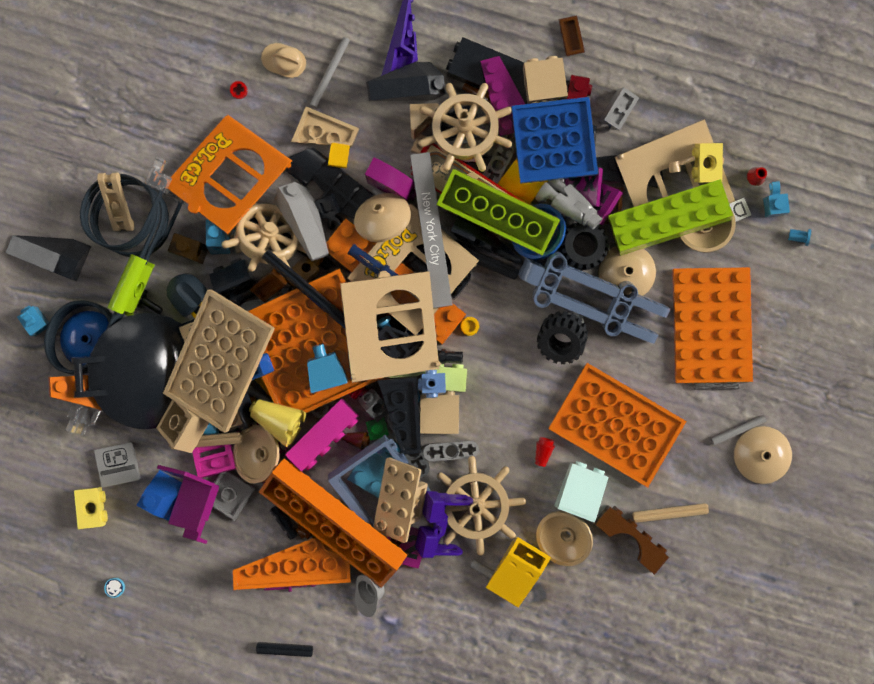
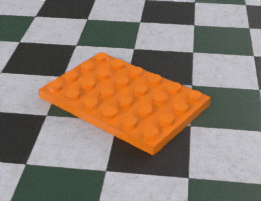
M750 267L673 269L675 383L753 382Z
M586 363L548 429L648 488L687 421L596 367Z

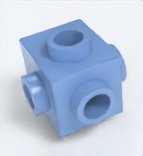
M426 370L425 374H421V379H418V390H422V395H426V398H438V394H446L445 373H437V370ZM434 382L435 386L430 387L428 383Z

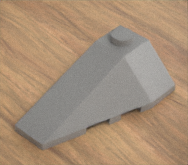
M293 182L278 187L274 202L310 260L314 261L328 256L329 252L319 211L314 202L315 199L307 187Z

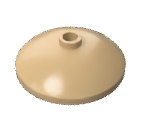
M393 193L378 194L367 199L358 208L354 218V225L358 234L367 241H388L398 236L407 227L411 217V210L407 201Z
M734 213L731 221L709 227L707 230L703 229L680 238L685 245L698 252L710 253L720 250L728 244L735 232L736 221Z
M614 246L608 250L604 260L599 264L598 275L600 279L617 286L623 281H630L637 288L638 294L643 296L651 289L655 281L656 268L651 255L645 249L620 256L617 246ZM626 268H631L632 274H627ZM632 287L625 288L623 294L629 295L632 292Z
M252 425V427L241 431L242 442L234 444L233 458L236 470L241 478L249 483H262L268 479L278 465L279 445L277 439L261 425Z
M759 426L746 431L740 436L734 449V461L737 469L746 479L759 484H768L779 480L786 474L792 461V450L787 438L781 432L771 427ZM765 452L769 453L768 459H764L763 457Z
M555 511L546 515L538 525L536 532L538 546L543 553L551 557L550 560L562 566H574L582 563L589 556L593 546V537L588 525L580 517L565 511Z

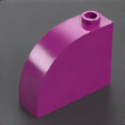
M373 157L365 173L367 183L385 193L398 195L404 198L407 203L410 200L414 201L416 197L414 181L394 167Z

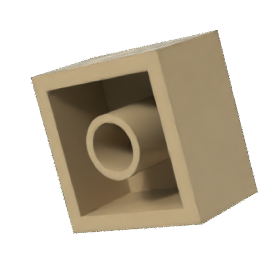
M172 399L156 429L173 449L192 453L209 422Z

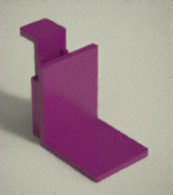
M158 465L157 469L183 479L168 524L184 528L182 537L207 544V540L200 537L205 522L209 519L219 486L188 472Z

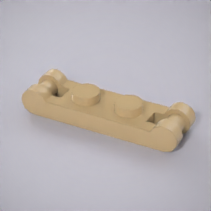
M98 173V184L113 231H121V229L133 231L134 221L131 219L120 182V174L111 173V175H106V173Z

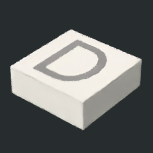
M745 198L730 203L736 222L751 216Z

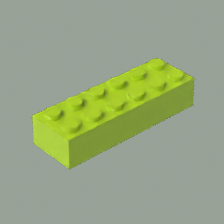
M456 169L452 170L436 204L540 255L544 254L560 221L559 218Z
M719 179L608 215V221L619 254L622 256L731 221L733 213L722 181Z

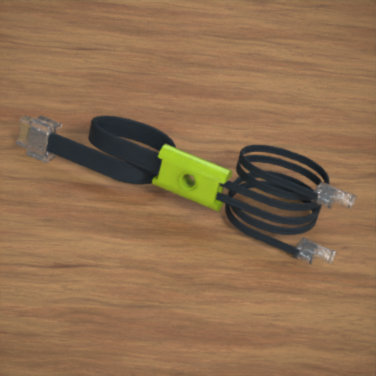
M155 157L144 183L130 175L120 174L122 187L127 185L142 186L148 192L152 202V208L142 229L130 241L120 245H109L102 237L98 225L99 212L104 203L101 191L92 204L89 226V209L95 195L100 190L98 180L90 186L82 200L80 223L89 239L104 248L130 258L107 308L91 301L76 300L63 305L51 318L44 337V350L50 364L60 372L74 375V370L65 368L59 362L55 352V337L58 328L71 311L84 306L95 307L106 316L109 322L108 328L122 319L124 315H133L155 266V264L148 262L150 255L164 244L182 204L185 205L183 200L168 190L172 178L162 174L167 162L162 158ZM163 192V196L178 202L169 225L168 207L162 197ZM148 236L141 251L122 252L139 245ZM87 363L82 366L83 375L87 374ZM72 403L66 417L70 418V421L65 431L84 436L88 425L95 424L100 410Z

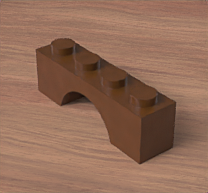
M607 505L596 518L594 524L609 537L619 533L633 536L639 547L637 561L655 575L669 558L665 554L667 550L659 543L657 545L651 542L652 537L645 531L639 532L636 529L638 525L630 518L625 520L621 516L623 512L615 505L613 508Z

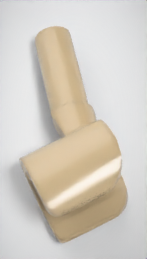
M692 156L684 160L671 162L669 164L670 173L680 172V165L695 161V157Z

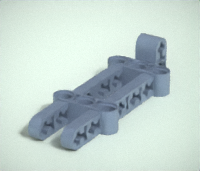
M554 252L550 255L545 266L537 260L525 258L518 274L523 281L535 285L532 297L538 307L544 308L550 303H554L602 323V327L609 336H617L622 331L655 344L659 334L627 321L628 315L633 305L667 318L671 309L659 302L639 295L637 288L630 281H623L617 286L568 266L567 260L560 252ZM555 258L562 259V263L559 266H553L552 262ZM547 276H554V281L551 284L545 283ZM562 276L613 296L607 312L556 292ZM632 287V292L629 295L623 294L625 288ZM541 293L547 295L544 301H538L537 296ZM618 305H624L622 312L615 311ZM616 322L614 329H607L609 323Z

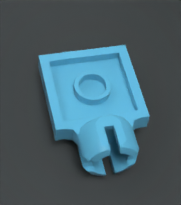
M396 443V445H397V447H398L396 450L398 451V453H400V447H399V445ZM383 447L354 467L347 480L379 498L386 458H393L392 455Z

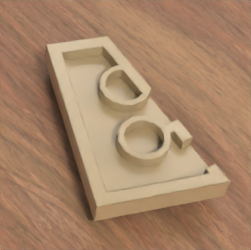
M305 107L291 142L330 146L331 143H339L352 147L359 128Z

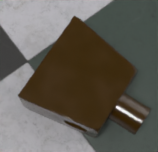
M174 233L168 252L203 264L208 249L205 244Z
M305 255L291 269L309 283L320 273L318 266L325 258L322 257L311 261ZM305 267L311 268L309 272L303 271ZM288 281V284L292 286L293 289H296V287Z

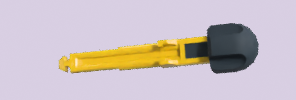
M186 273L172 278L166 289L167 297L183 317L191 314L194 318H196L208 290L195 276ZM262 377L254 379L270 396Z

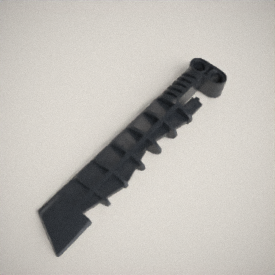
M314 147L288 157L292 160L291 167L289 169L286 168L285 171L305 187L313 179L324 192L321 197L333 193L341 210L339 214L343 213L354 219L358 208L367 199L375 196L342 169L328 166L329 159ZM423 244L416 246L417 249L425 254ZM410 252L403 260L408 268L412 267L417 272L427 271V265L413 252ZM445 253L447 272L451 275V262ZM470 272L468 273V278L465 281H461L456 287V293L451 296L452 300H455L471 280Z

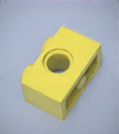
M723 143L695 144V147L692 149V156L695 157V166L692 168L694 182H713L719 179L722 181ZM705 158L710 160L708 168H705L703 165Z
M102 487L74 490L78 529L106 525L108 514L104 510L103 503L106 501L105 491H102ZM90 502L93 503L96 507L94 513L90 512L88 509V505Z

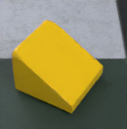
M331 143L328 166L347 169L350 146Z

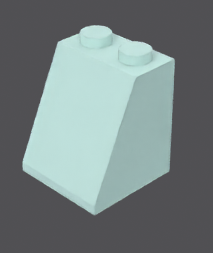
M576 461L575 464L570 462L554 506L562 511L595 523L609 477L605 476V471L594 468L592 471L586 468L587 464Z

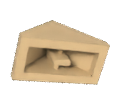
M410 104L411 138L415 139L433 122L432 117L420 113V107L425 106L436 111L440 106L439 104Z

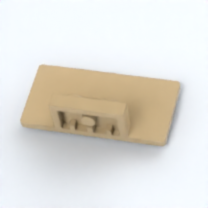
M390 457L386 458L373 528L383 535L406 543L411 524L421 520L428 483L419 482L421 469Z

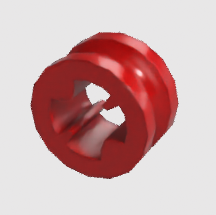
M235 81L230 86V93L236 99H243L246 97L248 89L243 82ZM238 85H241L242 89L244 88V92H240V95H236L237 93L234 92Z

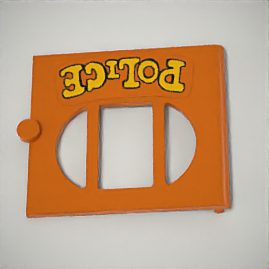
M227 115L168 179L166 188L188 204L189 212L194 214L199 212L226 234H229L286 168L289 169L291 167L292 160L234 118ZM239 150L255 152L264 162V174L261 175L232 153ZM226 158L258 180L242 200L210 178ZM205 183L211 185L235 203L236 206L218 208L210 204L204 194Z

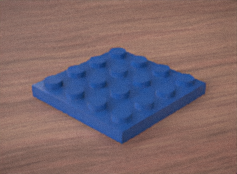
M589 97L512 106L520 184L598 175Z

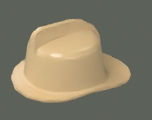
M273 43L268 45L262 52V64L273 73L294 78L301 75L305 70V56L296 48L281 43Z

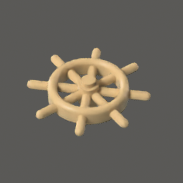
M447 83L445 88L449 98L436 111L425 106L420 107V113L433 118V135L419 140L418 145L425 147L436 142L439 148L448 155L442 167L444 171L450 170L456 158L462 160L475 159L478 169L484 172L486 165L482 155L489 151L494 143L506 148L512 146L510 140L498 136V119L511 114L512 108L506 107L495 111L492 105L483 99L488 89L486 83L480 86L477 95H456L453 85ZM471 105L469 112L467 109H462L461 106ZM454 108L458 119L446 114ZM478 108L485 112V116L474 119ZM442 122L454 126L441 132ZM488 122L491 124L489 132L478 128V126ZM473 134L485 140L477 145ZM457 135L453 143V146L445 140L446 138ZM464 138H466L470 148H460Z
M255 203L235 226V238L222 242L223 248L238 245L240 250L251 258L248 270L251 272L255 271L259 262L268 264L262 259V255L269 250L270 246L273 253L288 266L287 260L297 250L306 253L277 205ZM264 216L271 217L270 221L266 222ZM252 218H256L259 225L252 223L249 220H251ZM278 220L285 224L279 227L276 226ZM244 228H247L256 233L245 235ZM290 232L292 239L281 234ZM258 240V247L254 246L250 242ZM277 242L285 244L288 247L281 250Z
M470 456L468 458L469 473L457 478L454 482L442 472L437 474V478L448 487L447 494L467 495L473 499V503L469 506H446L445 513L448 516V524L452 530L443 539V543L449 545L457 534L469 539H476L477 554L481 556L485 552L484 538L492 536L499 530L510 539L516 537L515 532L504 523L508 517L509 507L525 505L526 499H508L507 493L500 483L509 473L507 466L503 467L493 478L484 473H477L476 459L474 456ZM478 481L488 484L480 496ZM470 482L471 496L460 488ZM496 490L500 500L486 501L491 493ZM501 507L498 518L487 510L488 508ZM466 511L457 522L452 512ZM481 515L491 522L492 525L482 529ZM472 516L474 517L475 530L464 527Z

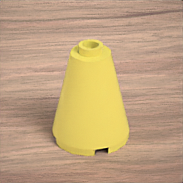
M260 399L257 402L254 401L249 408V412H251L250 417L286 447H288V444L291 445L301 430V427H299L300 421L304 422L306 418V412Z

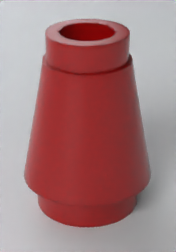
M763 167L751 168L747 173L748 182L753 186L763 184L767 176V170Z
M539 437V441H536V465L546 467L555 448L554 440Z

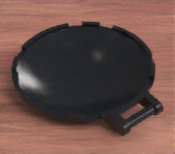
M139 313L124 317L111 327H108L98 338L90 356L71 358V362L74 364L75 377L74 398L93 397L105 414L127 427L136 429L157 428L172 401L163 392L184 345L177 325L181 323L161 314ZM87 363L89 390L83 389L82 364Z

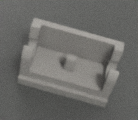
M624 87L617 89L598 122L604 125L607 124L611 130L619 131L639 97Z

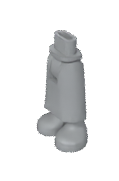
M563 179L546 182L536 195L535 200L539 203H543L547 199L552 200L551 207L582 224L584 227L589 226L591 229H595L603 219L597 215V210L593 208L589 201L571 184L566 186L563 183Z

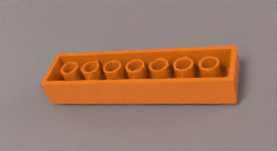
M346 218L326 242L328 255L351 273L360 262L347 254L350 248L356 244V246L368 254L377 244L376 242L363 239L356 231L355 225ZM403 263L394 271L398 275L414 273ZM406 290L390 292L399 304L419 301ZM453 303L452 306L439 308L434 314L436 340L441 345L444 344L466 316V313Z
M285 458L270 474L259 491L260 494L362 574L371 579L380 588L393 576L407 557V554L400 547L393 544L386 536L379 533L369 523L356 515L354 511L347 508L340 500L329 494L323 487L315 483L308 475L301 472Z

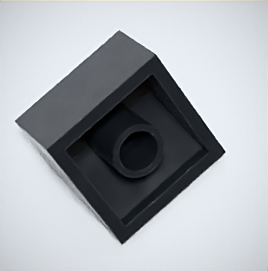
M238 258L231 261V265L225 268L224 266H219L213 269V273L209 274L213 290L224 296L229 292L236 291L255 282L253 273L248 270L249 264L247 260Z

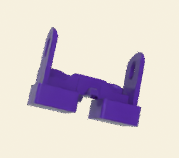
M426 491L422 514L428 523H433L434 528H431V526H419L415 548L422 558H434V555L457 556L463 553V550L455 544L445 545L438 543L446 532L448 516L445 513L446 506H469L473 503L471 497L461 494Z

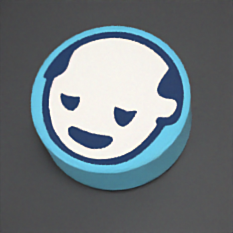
M120 578L108 580L104 586L105 593L111 598L119 597L125 591L124 582Z

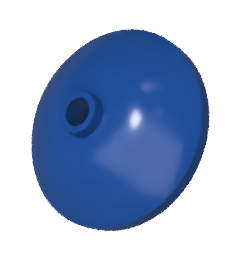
M536 204L533 206L559 218L560 221L543 255L512 241L516 251L525 258L531 260L544 259L552 255L564 240L566 232L565 220L559 211L547 204Z
M83 311L70 317L64 324L60 335V345L64 355L70 362L72 357L90 356L98 338L107 329L109 324L104 314L95 311ZM87 335L89 340L85 343L83 337Z

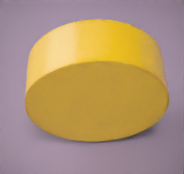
M466 317L461 321L460 329L467 336L475 335L479 330V322L474 317Z

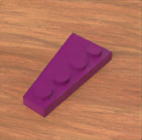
M500 56L482 60L481 66L494 110L498 111L506 107L512 108L514 105L525 104ZM512 113L498 119L500 137L514 133Z

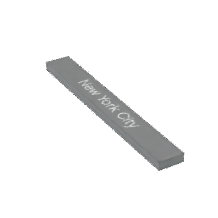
M430 152L412 154L410 158L427 271L430 272L433 309L452 306V298L438 205H436L437 199Z

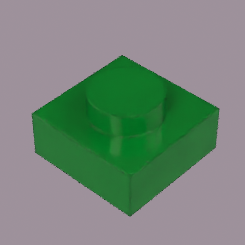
M384 417L379 422L375 419L365 422L370 440L389 435Z

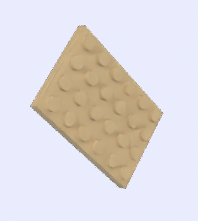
M207 290L163 394L224 433L228 432L275 328L215 291Z

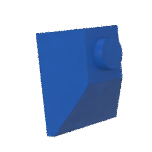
M159 470L146 487L137 506L152 515L169 521L182 482Z

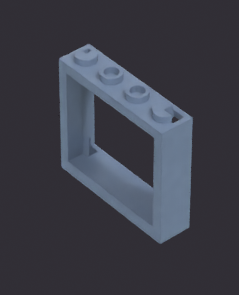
M386 435L328 474L329 483L350 510L354 511L356 515L372 527L374 526V520L340 477L383 447L389 451L395 460L408 464L409 461L403 453H398L396 443L392 438L388 439Z

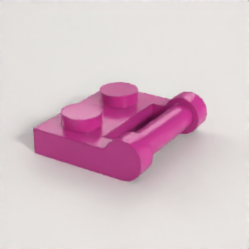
M232 444L195 447L192 452L197 476L200 478L236 470ZM225 447L226 450L202 458L200 456V453Z

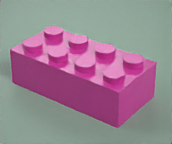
M341 399L285 455L301 472L305 469L309 471L318 462L316 458L319 455L323 457L331 449L329 445L333 441L337 443L345 435L343 431L346 428L350 430L358 423L356 418L359 414L344 399Z

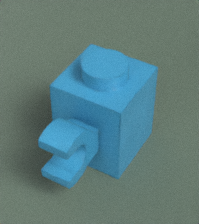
M780 181L771 182L769 184L770 195L763 198L765 218L784 216L790 213L788 193L780 194Z
M35 306L25 307L20 311L21 314L17 316L30 336L36 337L46 330L49 324L41 310Z

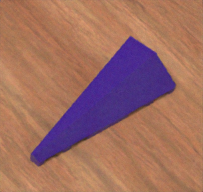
M413 0L402 1L382 75L418 61L416 32L413 31L412 21L415 20V15L411 12Z

